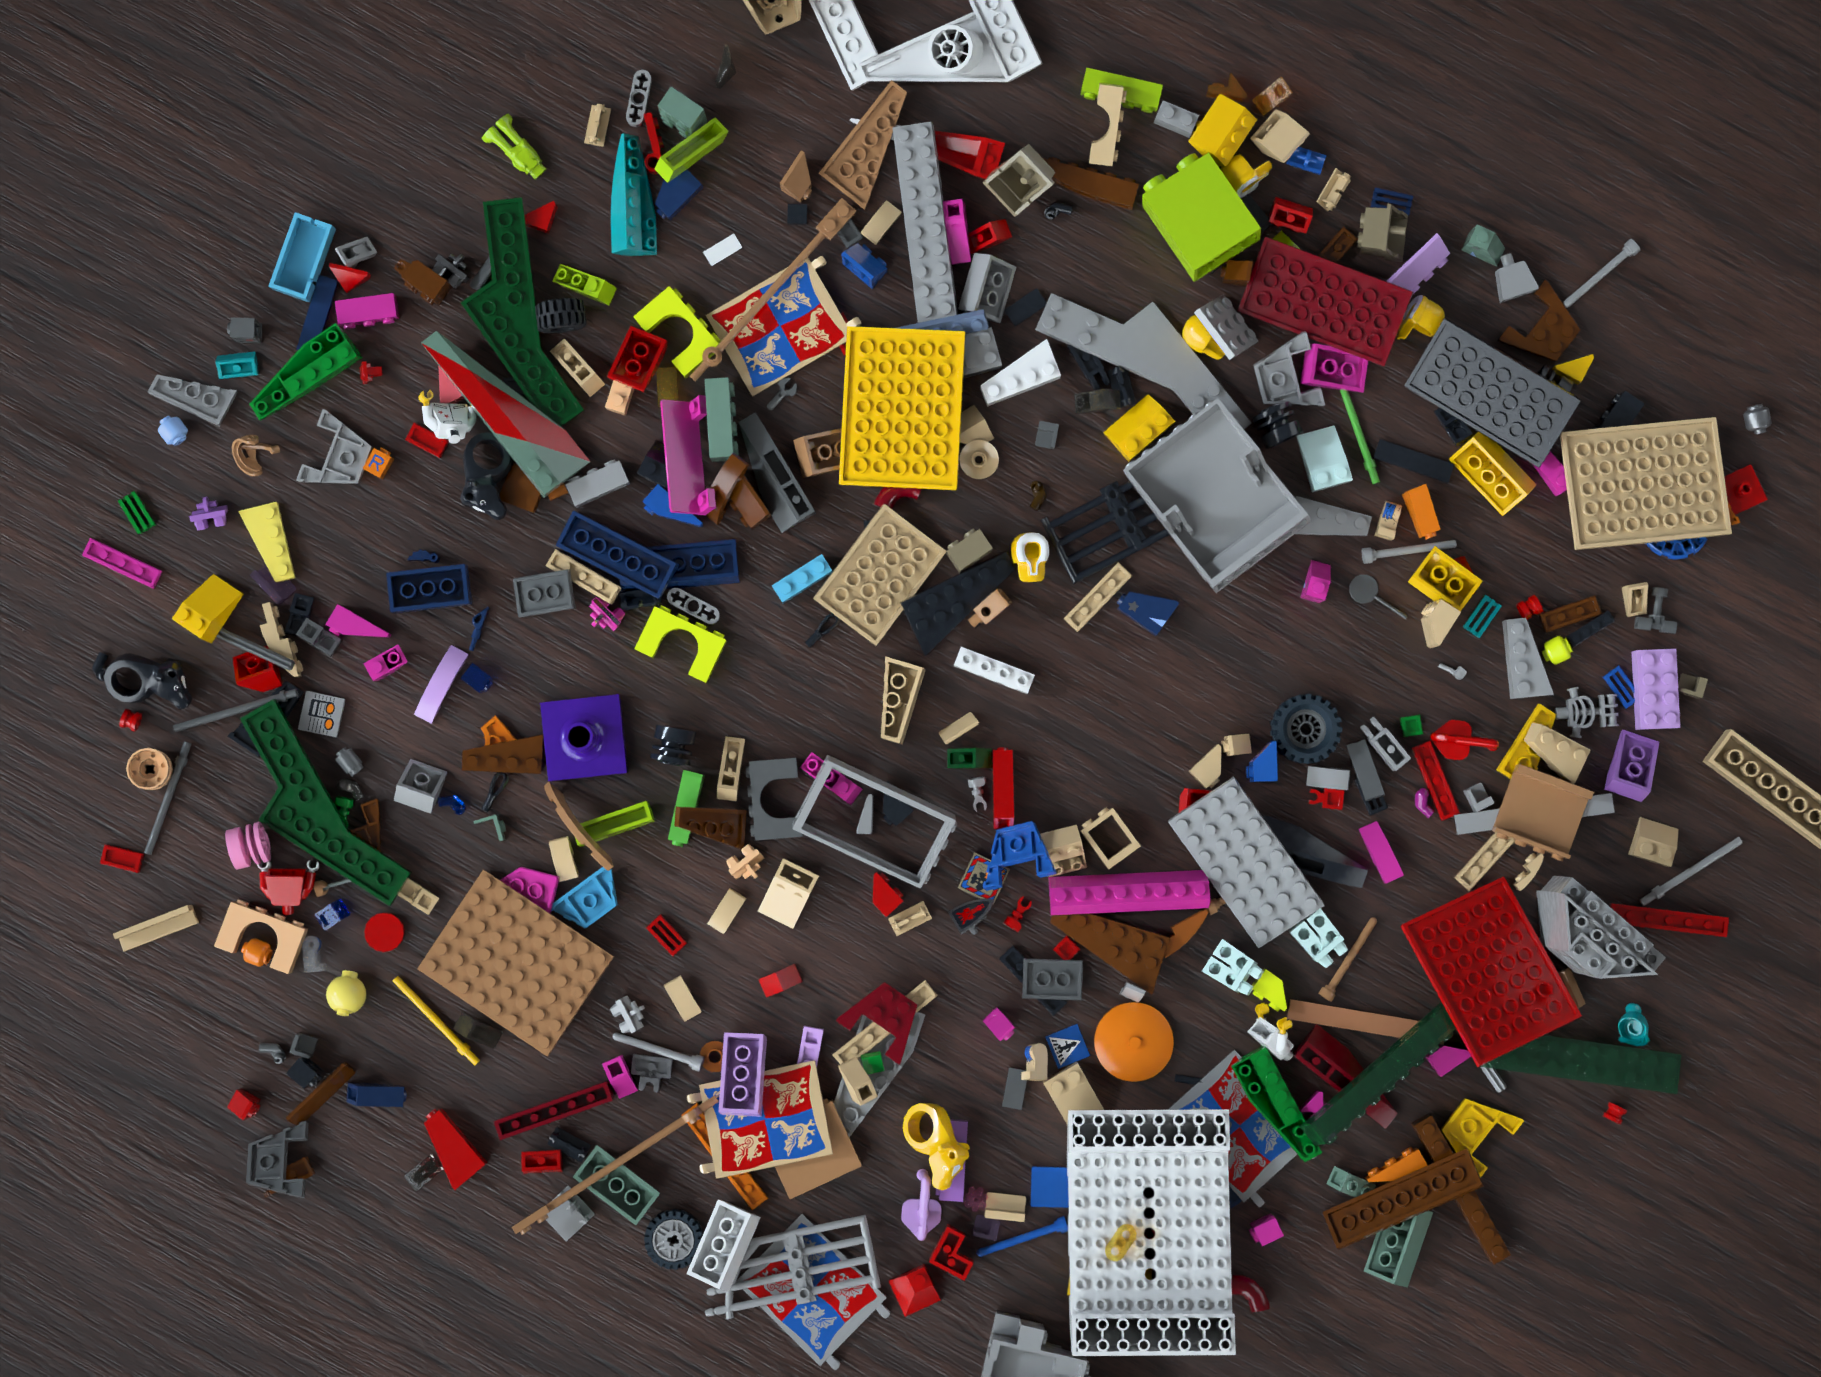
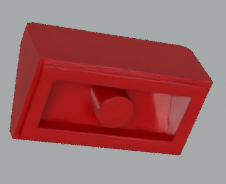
M561 1150L521 1152L522 1172L524 1174L563 1171Z

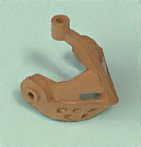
M246 435L234 440L232 454L236 464L244 473L249 476H259L263 471L256 460V449H265L270 451L271 454L280 452L278 445L271 446L258 443L259 437L257 435ZM242 449L246 450L248 458L245 457Z

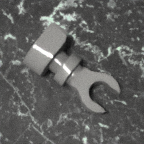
M983 776L968 779L969 788H973L972 795L975 798L973 808L976 812V804L978 802L984 804V810L987 808L986 801L982 797L984 792L981 786L986 783V779Z

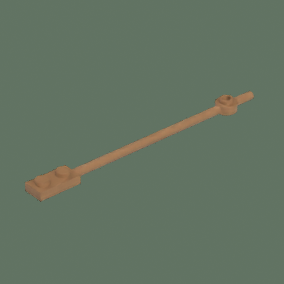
M843 198L816 226V229L819 231L816 237L716 347H708L704 350L702 355L703 362L690 375L695 382L708 367H717L721 363L724 349L826 237L831 241L854 216L856 210ZM711 353L716 355V358L713 360L708 357Z
M714 1095L514 1225L512 1229L515 1234L520 1232L523 1235L532 1229L530 1226L535 1221L538 1223L543 1222L549 1218L547 1214L573 1196L687 1122L693 1124L701 1119L699 1116L701 1113L719 1102Z

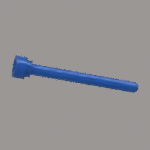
M1065 1216L1057 1218L1054 1224L977 1250V1255L981 1257L1055 1231L1057 1233L1068 1232Z

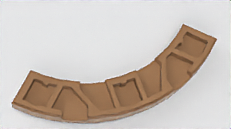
M551 782L544 785L549 800L557 805L556 812L581 845L584 844L593 851L590 855L606 870L609 871L613 868L611 857L582 827L566 803L563 793Z

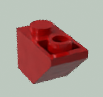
M876 872L873 877V904L887 917L904 901L901 898L903 894L897 887L894 889L888 884L890 880L883 872L880 875Z
M240 1088L236 1090L227 1108L240 1119L246 1120L252 1118L253 1115H257L261 1108V1105H259L261 1099Z

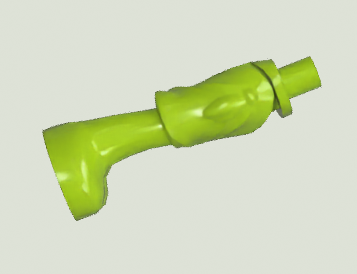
M507 113L495 125L516 146L512 147L494 126L488 129L483 135L482 140L486 143L493 142L505 152V155L512 160L514 167L519 171L525 172L527 175L530 174L536 180L546 171V168L541 164L542 160L534 148L514 130L511 125L512 117Z

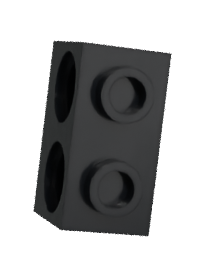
M301 1057L286 1074L305 1089L316 1086L323 1078L321 1074L324 1070L310 1058Z

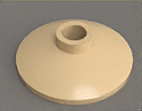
M971 441L964 446L960 453V466L964 473L971 478H987L998 467V452L987 441ZM977 456L982 457L980 464L975 462Z

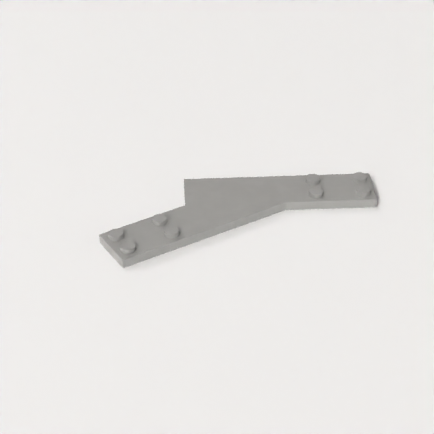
M1051 293L1035 329L1036 331L1173 390L1192 414L1199 413L1208 402L1215 401L1218 398L1243 429L1251 424L1250 420L1154 302L1146 306L1125 324H1121Z

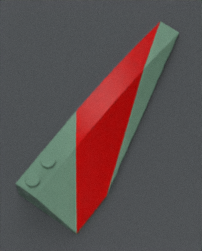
M435 331L421 342L423 347L543 498L590 463V460L566 430L438 331Z

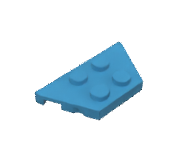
M604 867L600 868L555 901L551 911L563 915L564 918L574 921L584 929L589 927L618 905L612 868L609 871Z

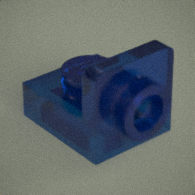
M338 899L317 912L314 916L323 930L327 931L341 920L350 916V912L342 900Z

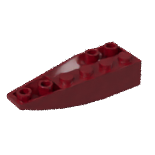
M1316 1024L1294 1051L1293 1056L1386 1129L1398 1113L1349 1049Z

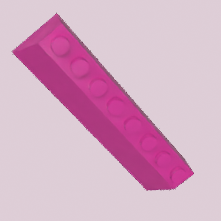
M1203 870L1048 877L1051 915L1209 908L1210 904L1209 880Z

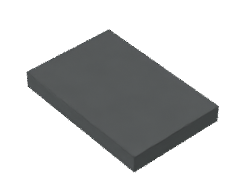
M570 569L513 579L518 618L576 608Z
M1023 958L1022 998L1082 1000L1083 960Z

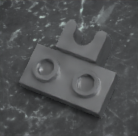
M633 1054L631 1074L641 1075L639 1090L642 1091L646 1083L651 1082L654 1085V1092H659L661 1078H671L673 1059Z

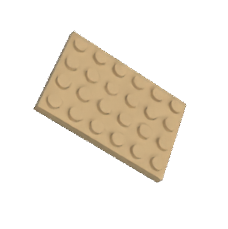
M883 504L813 599L877 646L903 611L900 602L915 595L947 551L887 505Z

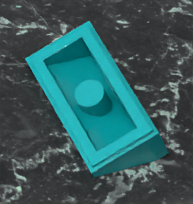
M256 352L219 355L216 358L215 362L219 379L258 375Z

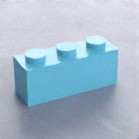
M821 554L773 584L772 587L782 603H785L830 575L833 571Z

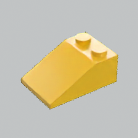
M213 574L182 602L172 619L200 639L212 644L244 594Z

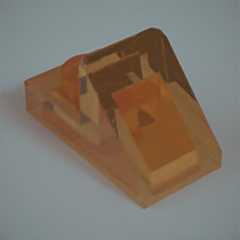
M1232 73L1229 74L1227 87L1220 83H1212V85H1208L1206 97L1217 98L1219 94H1222L1238 102H1245L1247 98L1246 92Z
M1280 77L1252 99V101L1264 116L1280 103L1287 101L1293 92L1283 77Z

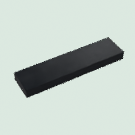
M1379 439L1373 459L1444 483L1449 482L1454 467L1452 463Z
M1012 945L999 960L1023 984V958L1025 957ZM1037 999L1053 1016L1068 1003L1066 1000Z

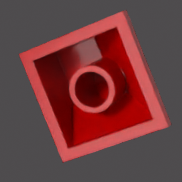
M250 652L232 657L235 680L238 686L260 692H266L282 686L280 671L276 664Z
M925 1264L888 1280L905 1317L941 1300Z

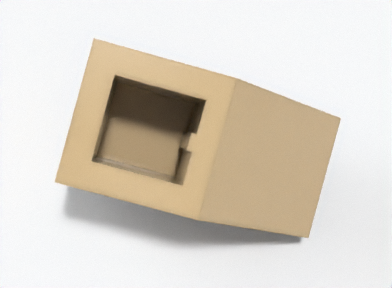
M1249 734L1225 736L1224 741H1221L1222 752H1226V756L1252 753Z
M856 1057L838 1065L854 1102L861 1106L878 1097L871 1079Z

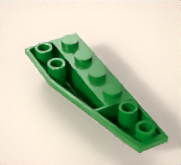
M335 323L303 344L249 405L261 421L318 388L363 357L352 340Z
M1261 1046L1231 1065L1252 1105L1304 1162L1322 1153L1266 1047Z

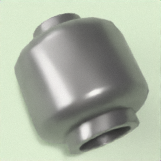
M1763 404L1747 407V411L1743 414L1746 429L1754 431V434L1766 432V428L1772 424L1769 409L1763 407Z

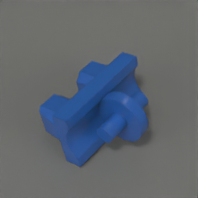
M1298 147L1286 164L1320 175L1326 155Z

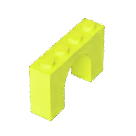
M669 286L633 317L643 330L648 333L661 322L671 317L683 318L691 324L693 328L691 344L672 360L674 366L687 378L703 362L702 355L704 350L708 347H716L721 340L714 332L710 334L706 328L709 326L702 318L698 320L694 315L696 311L689 303L685 305L681 300L683 297L676 288L672 290ZM714 353L709 354L708 357H712Z
M662 605L659 608L654 607L635 646V650L654 658L663 638L669 632L678 629L689 631L697 640L698 653L688 675L707 683L727 640L723 639L725 635L715 630L713 633L706 631V626L698 622L693 625L688 622L689 618L679 613L676 617L670 614V609Z

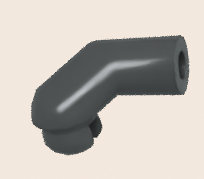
M259 1044V1052L270 1053L275 1063L281 1064L286 1059V1054L279 1044Z

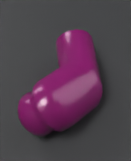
M1421 788L1415 794V806L1429 818L1434 813V810L1427 805L1428 790Z

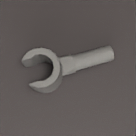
M1442 663L1438 666L1450 672L1458 680L1463 679L1467 674V671L1461 666L1456 670Z

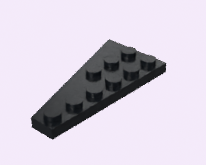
M1006 551L900 602L925 656L1015 570Z

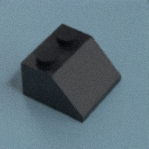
M656 440L646 454L637 474L668 490L664 444Z

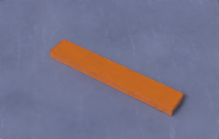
M696 1103V1104L693 1105L691 1108H689L687 1111H685L681 1116H683V1115H685L686 1113H688L689 1111L693 1110L694 1108H696L697 1106H699V1104ZM703 1112L699 1115L701 1119L693 1124L689 1122L687 1124L712 1156ZM750 1172L728 1176V1179L751 1210L768 1199Z

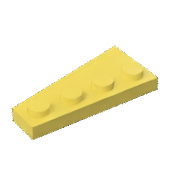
M278 502L238 511L274 581L278 583L296 578Z

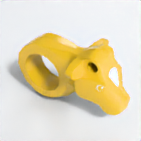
M932 1103L916 1104L908 1110L904 1117V1136L913 1149L929 1155V1163L933 1173V1187L939 1190L948 1189L951 1187L954 1177L963 1169L964 1162L969 1157L968 1150L970 1147L967 1143H958L956 1141L950 1118L943 1107ZM925 1113L930 1115L934 1125L933 1133L927 1141L923 1139L919 1130L920 1120Z

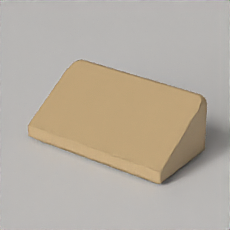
M969 712L939 731V735L946 745L979 725V722Z

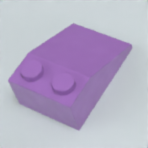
M1622 730L1607 773L1604 790L1642 802L1651 792L1659 742Z

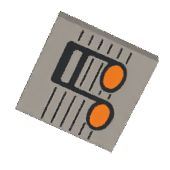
M306 691L298 730L338 738L346 699Z

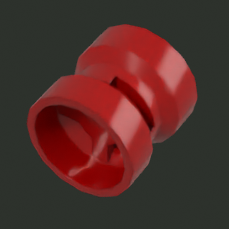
M1535 595L1528 597V600L1525 602L1521 601L1516 604L1521 617L1527 620L1532 615H1538L1543 612L1542 605Z

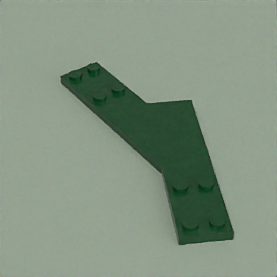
M520 197L483 202L492 281L466 298L461 304L531 404L559 426H563L583 412L584 409L541 349L523 199Z
M276 699L240 718L278 786L277 791L258 821L385 904L391 906L412 872L349 831Z

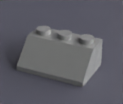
M974 253L958 309L965 313L984 309L987 320L1001 323L1016 267L992 255Z

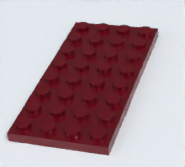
M1265 237L1238 311L1297 334L1306 331L1308 338L1385 366L1413 291Z

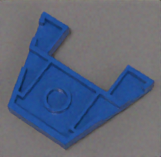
M1033 821L996 830L991 850L992 859L987 867L986 872L988 875L983 883V889L988 891L1003 887L1001 868L1036 860L1038 877L1042 878L1056 874L1052 860Z

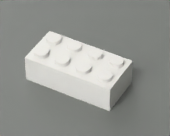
M718 1200L687 1274L720 1290L730 1291L761 1217L731 1203Z

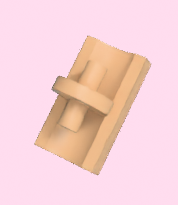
M747 844L741 850L745 855L744 859L739 861L736 856H732L726 861L730 868L728 871L736 880L741 876L746 879L750 875L756 879L758 875L755 871L761 868L758 863L764 859L757 849Z

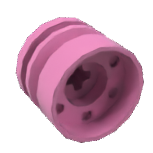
M256 822L253 826L251 824L246 825V834H244L241 827L226 830V845L231 862L236 870L250 867L251 857L256 864H261L262 860L263 862L271 861L270 841L261 822Z

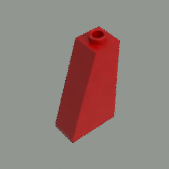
M1005 747L993 750V829L1014 826L1013 750H1008Z
M442 1108L438 1111L434 1109L426 1116L428 1120L424 1124L452 1188L456 1190L488 1162Z

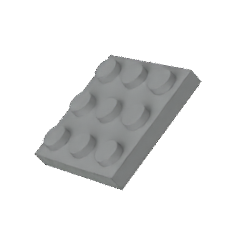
M1224 294L1194 312L1229 360L1258 342L1254 331L1248 328L1244 318L1236 312L1232 302Z

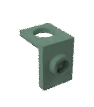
M498 814L473 821L474 824L493 819L499 841L506 840L504 835L506 826L503 820L500 821Z

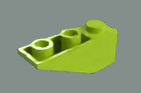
M562 264L559 265L552 281L608 306L617 289L606 280Z

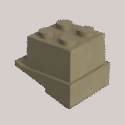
M1027 144L993 170L983 181V184L1015 217L1055 183L1051 179L1055 171L1030 144Z
M1388 203L1387 208L1366 207V211L1361 213L1360 228L1363 229V232H1359L1357 248H1361V254L1384 257L1386 261L1403 262L1408 215Z

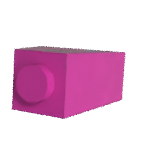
M1311 560L1301 598L1317 603L1325 601L1331 581L1330 565Z

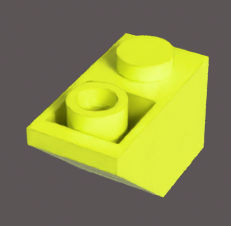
M1264 968V973L1260 979H1256L1252 984L1254 987L1252 994L1260 1000L1266 998L1270 1001L1269 1006L1277 1012L1280 1009L1285 1012L1287 1006L1283 982Z

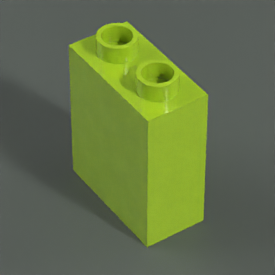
M1209 152L1201 158H1198L1195 153L1188 155L1177 164L1176 168L1179 172L1168 179H1165L1162 174L1155 176L1144 185L1143 189L1146 193L1142 194L1144 210L1194 282L1260 241L1261 227Z

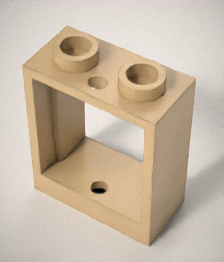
M1106 807L1098 813L1099 817L1096 820L1092 821V819H1089L1082 824L1083 829L1080 832L1106 868L1110 869L1141 846L1114 808L1108 809ZM1112 815L1131 843L1107 859L1088 832Z

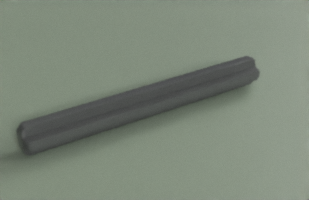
M221 628L216 636L287 670H292L295 665L293 660L226 629Z

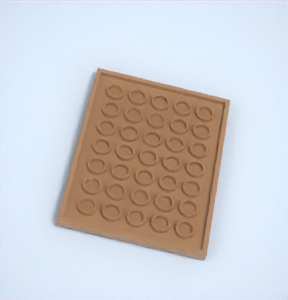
M483 870L417 969L544 1055L549 1056L614 956Z

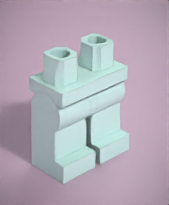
M1320 908L1306 917V922L1302 920L1292 927L1289 933L1314 961L1327 968L1333 963V960L1328 955L1332 949H1334L1338 956L1344 954L1348 949L1343 942L1345 939ZM1307 923L1313 928V930H1314L1317 934H1315V933L1312 931V929L1307 925Z
M1222 939L1213 955L1230 966L1227 967L1211 956L1202 972L1235 992H1241L1249 996L1254 987L1246 982L1251 975L1259 980L1264 971L1257 965L1258 963Z

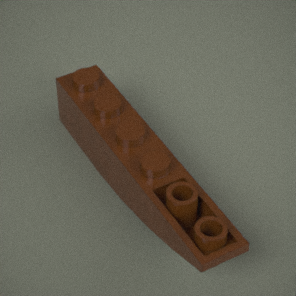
M1054 157L1043 158L1055 171L1051 178L1055 183L1087 198L1132 210L1139 184L1135 183V180L1130 178L1122 180L1116 178L1117 176L1112 173L1100 174L1097 173L1098 170L1090 167L1082 169L1079 168L1078 164L1072 162L1067 164L1060 163V160Z

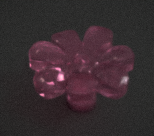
M973 1186L968 1188L969 1193H964L963 1199L967 1200L964 1204L965 1207L970 1208L972 1206L973 1212H978L979 1207L984 1209L986 1207L984 1201L988 1200V1195L982 1194L983 1188L978 1187L977 1190Z

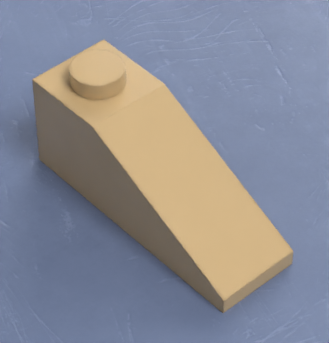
M565 339L550 351L590 397L605 385Z
M725 736L717 785V799L737 801L745 739Z

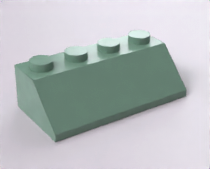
M597 1145L573 1178L580 1183L616 1159ZM621 1165L587 1187V1189L635 1225H637L660 1194L624 1165Z
M1428 1210L1376 1233L1364 1272L1394 1285L1408 1288L1433 1212Z

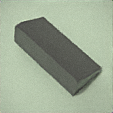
M490 257L487 258L469 285L476 291L487 285L492 279Z

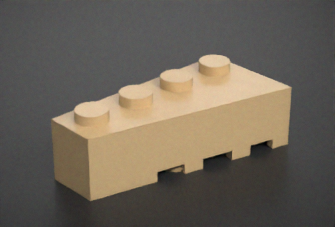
M886 656L881 738L903 745L925 669Z

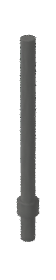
M184 741L180 754L175 759L174 763L176 765L144 851L146 854L152 855L181 772L188 762L187 756L192 743Z

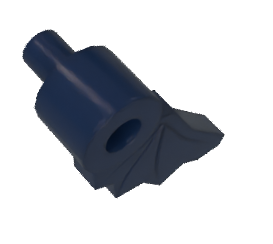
M419 550L418 552H413V555L409 556L408 561L430 560L433 563H438L440 557L435 553L430 554L426 550Z

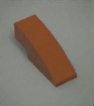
M1204 908L1170 927L1173 935L1169 936L1164 958L1176 952L1191 939L1208 914L1207 909Z

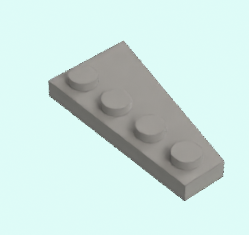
M156 375L148 390L149 394L219 427L238 393L237 390H227L217 386H207L197 382L182 381V379Z

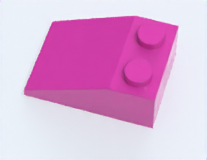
M1310 344L1311 350L1305 351L1300 384L1364 392L1368 360L1331 346Z

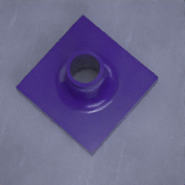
M619 694L540 703L548 781L628 773ZM578 726L585 727L590 733L588 744L581 748L575 747L571 742L572 731Z

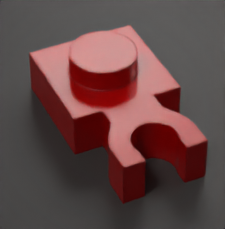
M1324 788L1323 793L1316 789H1310V793H1315L1317 799L1314 801L1309 800L1308 804L1321 802L1322 808L1342 810L1344 790Z

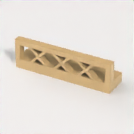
M186 905L113 933L115 939H119L124 952L198 924L199 921L193 905Z

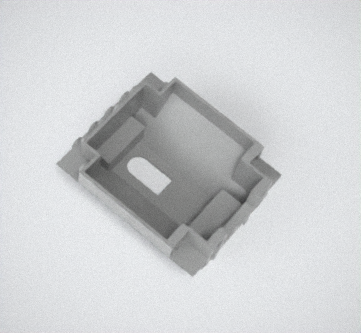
M1553 876L1541 891L1536 890L1539 909L1540 942L1572 969V972L1599 979L1658 975L1655 970L1666 957L1656 950L1647 938L1592 891L1584 888L1573 877Z

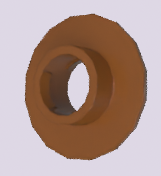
M719 1041L706 1043L700 1051V1055L705 1057L703 1067L710 1072H720L722 1070L723 1043ZM712 1051L720 1053L721 1058L719 1062H712L709 1059Z

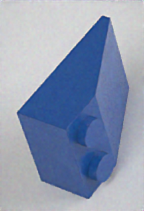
M857 243L841 254L842 263L873 289L888 272L885 267L887 264L880 257L877 259L871 255L872 251L866 245L860 246Z

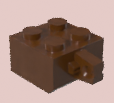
M400 259L394 267L405 281L404 285L415 294L420 292L419 296L430 305L435 303L439 306L452 288L447 280L418 260L412 261L410 264Z

